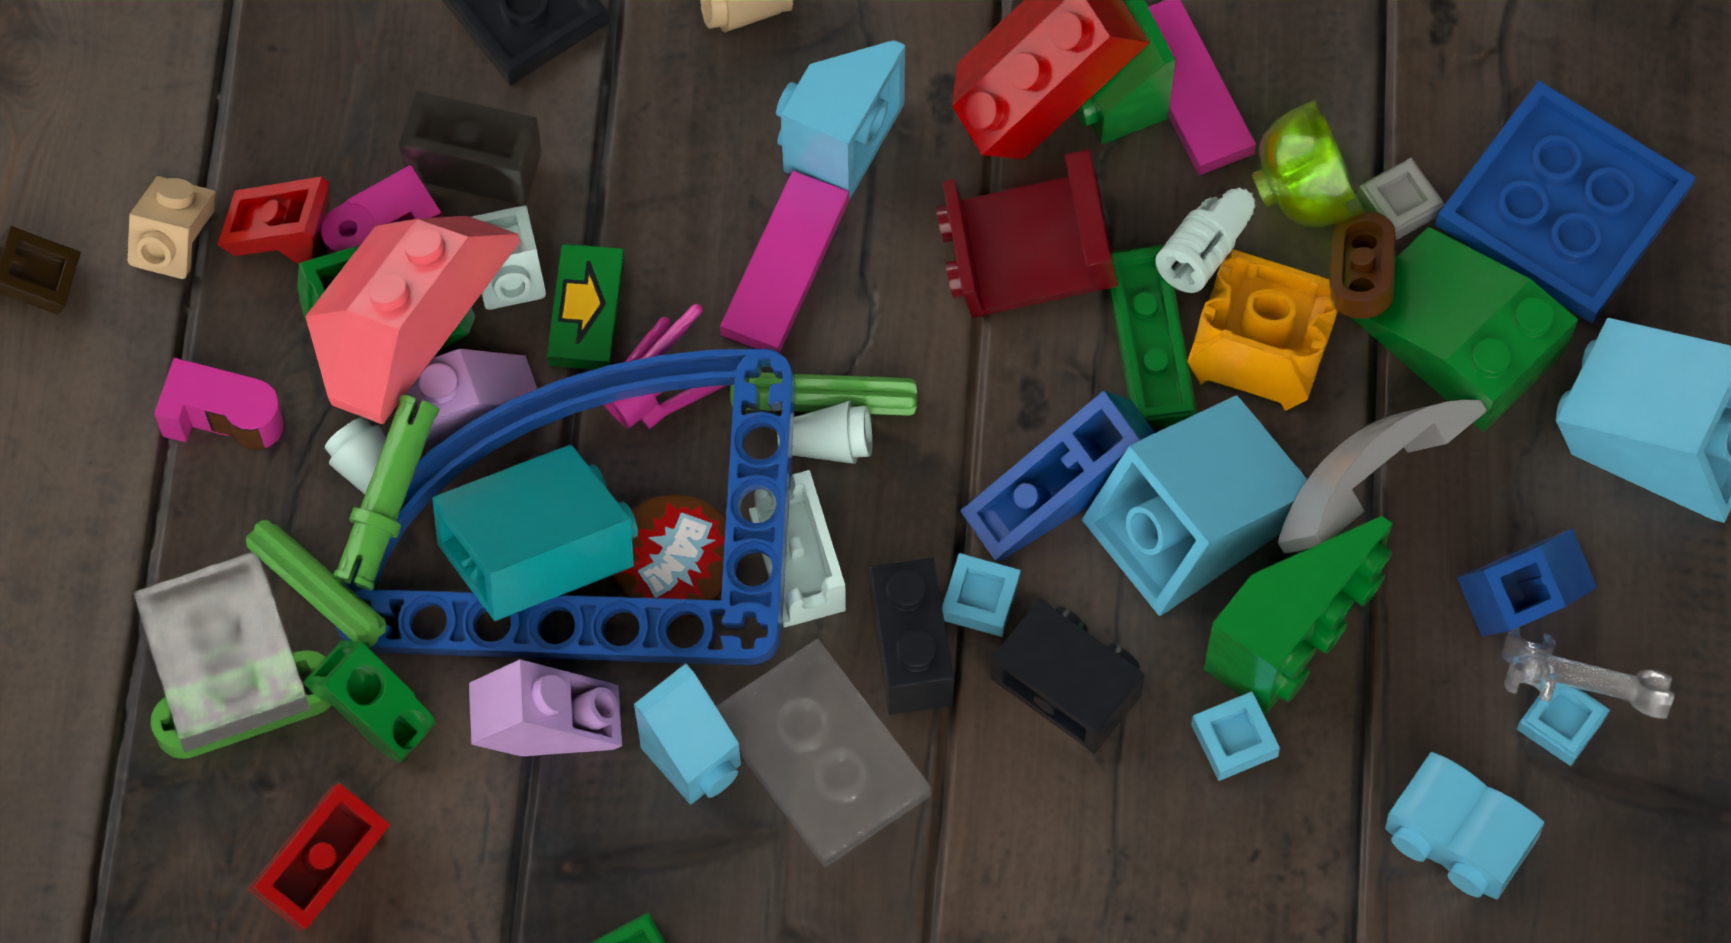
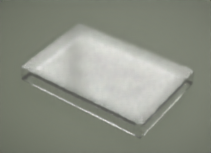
M253 552L133 592L184 752L310 709L260 559Z
M818 638L716 706L739 743L740 755L824 868L932 795L931 786Z

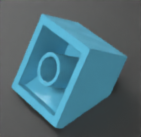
M892 40L809 64L798 84L790 82L786 86L776 109V115L781 118V130L777 144L782 146L783 172L791 174L792 171L845 189L850 192L851 199L905 104L904 44Z

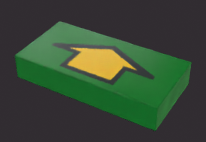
M562 244L547 350L548 366L598 369L611 365L625 262L624 249Z

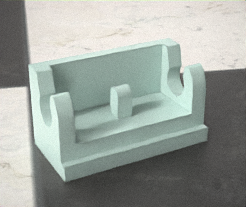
M810 470L792 474L790 482L783 606L784 628L846 611L845 582ZM756 490L754 493L755 507L749 509L753 523L766 521L772 516L776 508L774 495L765 490ZM762 554L768 577H770L773 569L772 561L769 557Z

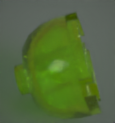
M1313 100L1276 119L1263 134L1259 146L1262 169L1252 173L1253 180L1265 207L1267 208L1277 203L1289 220L1305 227H1325L1363 213L1364 210L1358 193L1354 195L1348 179L1351 176L1324 115L1321 116L1318 102Z

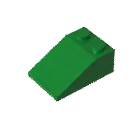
M1431 227L1424 230L1396 257L1394 299L1389 308L1374 317L1352 318L1447 402L1481 400L1487 411L1475 420L1473 424L1482 432L1492 425L1567 352L1578 321L1574 315L1530 278Z

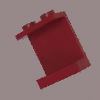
M1089 149L1065 154L1069 177L964 200L961 198L955 179L942 181L946 205L936 207L937 219L943 242L953 241L956 260L946 262L948 280L953 298H965L972 318L1119 286L1098 178Z

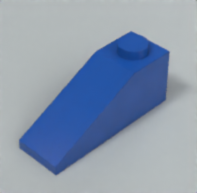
M1103 391L960 511L994 560L1000 562L1090 507L1129 445L1155 432L1132 400Z

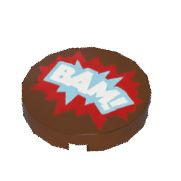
M680 494L653 497L631 509L638 529L637 537L632 539L634 567L613 574L614 583L623 597L721 600L726 519L721 512L700 498ZM690 614L681 615V619L697 617Z

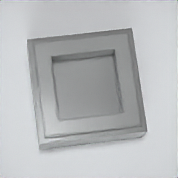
M1412 158L1360 185L1357 195L1369 212L1381 214L1393 223L1396 240L1436 219L1438 213L1445 205Z

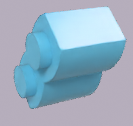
M1431 752L1389 812L1385 829L1393 835L1391 838L1393 845L1404 855L1420 862L1428 858L1444 866L1449 871L1447 874L1449 880L1461 891L1473 897H1481L1482 894L1498 900L1539 839L1544 821L1511 797L1487 787L1481 780L1460 765Z

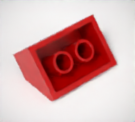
M1023 0L957 63L952 108L982 155L1024 160L1150 42L1123 0Z

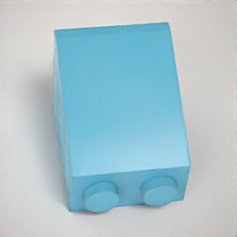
M1607 318L1597 339L1590 341L1585 349L1582 369L1571 391H1566L1563 394L1557 407L1556 422L1571 455L1705 517L1725 523L1731 510V345Z
M1236 395L1129 445L1081 520L1160 616L1281 534L1289 510L1307 478Z

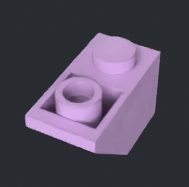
M524 660L515 661L469 683L471 745L521 757L614 750L622 746L619 685Z

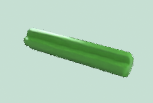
M761 373L760 377L750 378L749 383L756 385L760 394V410H771L768 404L770 386L782 382V379L776 378L774 373ZM794 374L796 383L795 411L813 412L847 401H851L853 407L867 406L870 414L910 416L915 413L917 408L916 380L912 378ZM731 385L730 401L733 407L734 385Z
M261 520L255 524L254 531L246 537L248 549L352 641L363 642L368 648L377 644L378 638L386 632L387 628L383 617L342 581L334 578L333 573L278 525L272 524L269 520Z

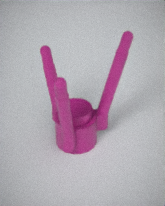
M700 304L692 305L671 327V321L668 317L660 318L625 362L665 355L702 314V306ZM725 386L690 388L659 404L656 397L662 392L605 404L604 407L625 428L630 429L640 420L650 430L665 416Z

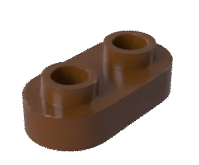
M1357 212L1344 217L1334 227L1329 277L1330 294L1334 308L1345 316L1352 318L1374 317L1387 310L1393 302L1397 252L1396 234L1393 223L1387 217L1374 212Z

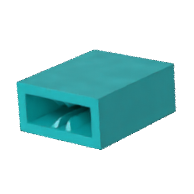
M571 444L432 497L437 545L494 621L634 567L632 539L637 537L638 529L630 507L624 501L617 502L607 490L604 477L598 467L594 464L588 466Z

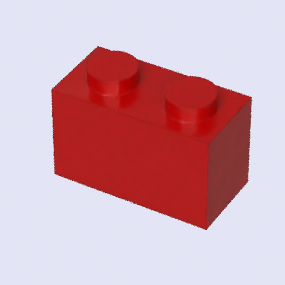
M334 784L330 786L247 890L297 931L306 930L391 824L342 784Z

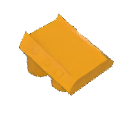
M1232 249L1220 265L1212 294L1202 310L1195 341L1187 360L1200 385L1208 380L1279 402L1284 411L1307 401L1338 313L1331 302L1329 279Z

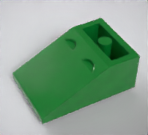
M1380 516L1252 574L1212 623L1203 670L1239 696L1253 692L1261 711L1265 714L1269 712L1279 698L1287 703L1290 702L1307 680L1310 671L1305 667L1317 649L1326 655L1344 633L1348 623L1343 619L1354 602L1364 607L1381 586L1385 578V574L1381 571L1392 554V550L1386 547L1393 523Z

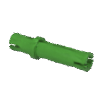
M400 395L398 408L361 507H354L350 515L349 521L354 526L338 568L333 574L334 578L351 585L358 564L362 560L354 582L357 583L358 588L368 591L373 590L374 580L390 537L397 538L401 524L396 522L434 419L438 416L440 410L435 405L422 400L415 421L411 425L418 404L415 403V397Z

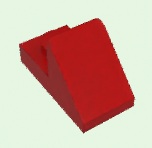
M320 176L235 190L217 245L233 256L278 250L298 265L301 262L317 258L323 240L321 235L322 222L329 213L330 182Z

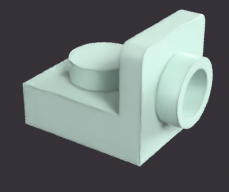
M527 205L472 216L474 219L518 233L521 241L482 292L485 308L492 310L544 298L546 291Z

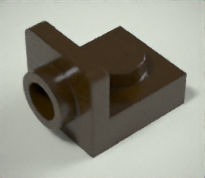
M10 225L0 238V294L58 315L66 305L81 252Z

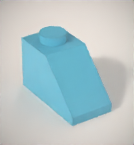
M684 664L637 701L634 707L641 749L691 805L704 794L710 798L726 789L738 774L736 768L741 765L737 739L695 673L687 664Z

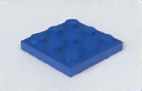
M1538 80L1440 210L1435 226L1473 250L1530 278L1562 306L1593 324L1690 192L1696 177Z

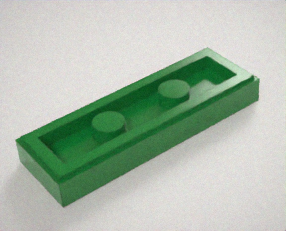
M1165 245L1112 251L1119 286L1108 289L1128 399L1132 400L1151 428L1172 426L1197 414L1175 290L1160 275L1155 262L1157 254Z

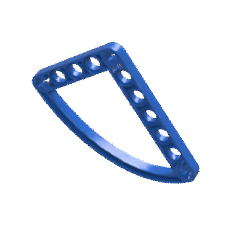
M723 349L658 355L608 365L545 385L516 397L469 422L431 449L418 461L396 522L401 524L397 538L390 537L374 580L373 590L368 591L358 588L357 583L354 582L362 560L358 564L351 585L344 583L383 618L397 619L395 606L402 605L398 618L401 638L394 639L396 630L390 625H386V632L378 638L377 644L369 649L373 653L727 665H756L772 658L779 649L782 638L796 393L795 376L786 358L777 351L769 349ZM770 366L775 377L782 379V382L770 386L768 404L772 412L782 409L781 416L763 411L745 415L747 408L755 411L760 410V394L756 385L749 383L750 378L760 377L762 367ZM734 385L721 600L560 595L510 615L511 626L507 635L499 641L487 642L480 639L477 634L476 626L478 619L486 612V609L474 593L376 590L388 558L411 522L432 497L436 496L460 473L492 451L536 428L574 413L615 401L670 390ZM767 427L778 433L780 439L779 447L774 455L767 459H753L745 453V439L754 429ZM754 490L768 491L776 499L774 513L764 522H749L741 515L740 506L742 500L748 493ZM761 553L772 561L773 569L771 576L765 583L759 586L751 587L744 585L737 579L736 570L738 563L748 554ZM435 606L442 608L447 616V624L443 633L435 639H419L413 630L415 616L425 607ZM558 610L567 611L572 614L575 620V629L567 641L561 644H551L543 640L540 627L546 615ZM622 612L631 613L639 620L640 629L638 636L633 642L625 646H615L607 642L604 629L610 617ZM681 615H695L702 620L704 625V633L701 640L691 648L683 649L674 646L670 642L668 635L671 623ZM724 615L721 622L725 629L733 630L744 629L747 625V618L754 617L760 628L768 631L767 637L756 638L754 649H745V645L739 637L721 636L723 649L713 650L717 638L714 616ZM336 627L339 635L343 640L352 641L339 628Z

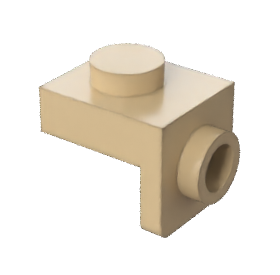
M156 176L129 214L128 263L133 267L184 279L191 270L192 242L214 212L215 190L192 185L183 179H168Z

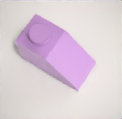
M457 349L434 357L406 395L415 397V403L418 404L413 417L414 421L422 400L440 409L424 445V450L427 454L431 449L469 422L516 397L536 390L537 386L525 355Z

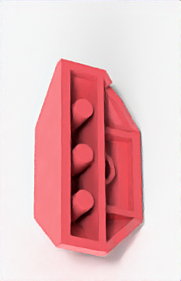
M469 216L414 219L375 226L305 316L331 405L384 424L398 406L400 395L407 394L521 242L518 233Z

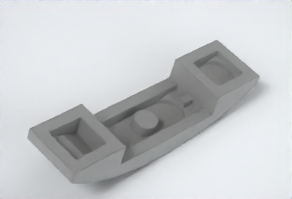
M1448 401L1391 415L1366 426L1342 442L1313 471L1294 500L1278 540L1283 553L1309 549L1337 535L1365 512L1352 490L1355 486L1403 447L1409 453L1449 443L1487 411L1482 401Z

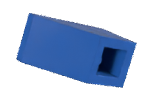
M1573 528L1457 577L1481 637L1511 631L1564 608L1597 588Z

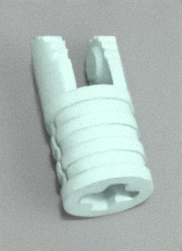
M1240 187L1226 191L1227 193L1222 194L1223 197L1220 199L1217 196L1205 199L1201 206L1191 211L1156 256V267L1164 280L1171 286L1184 292L1194 293L1200 291L1234 248L1235 240L1246 227L1247 221L1251 220L1250 218L1254 214L1253 210L1256 207L1254 204L1255 199L1252 196L1253 193H1249L1247 189L1242 190ZM1177 260L1178 264L1175 266V269L1173 270L1172 266Z

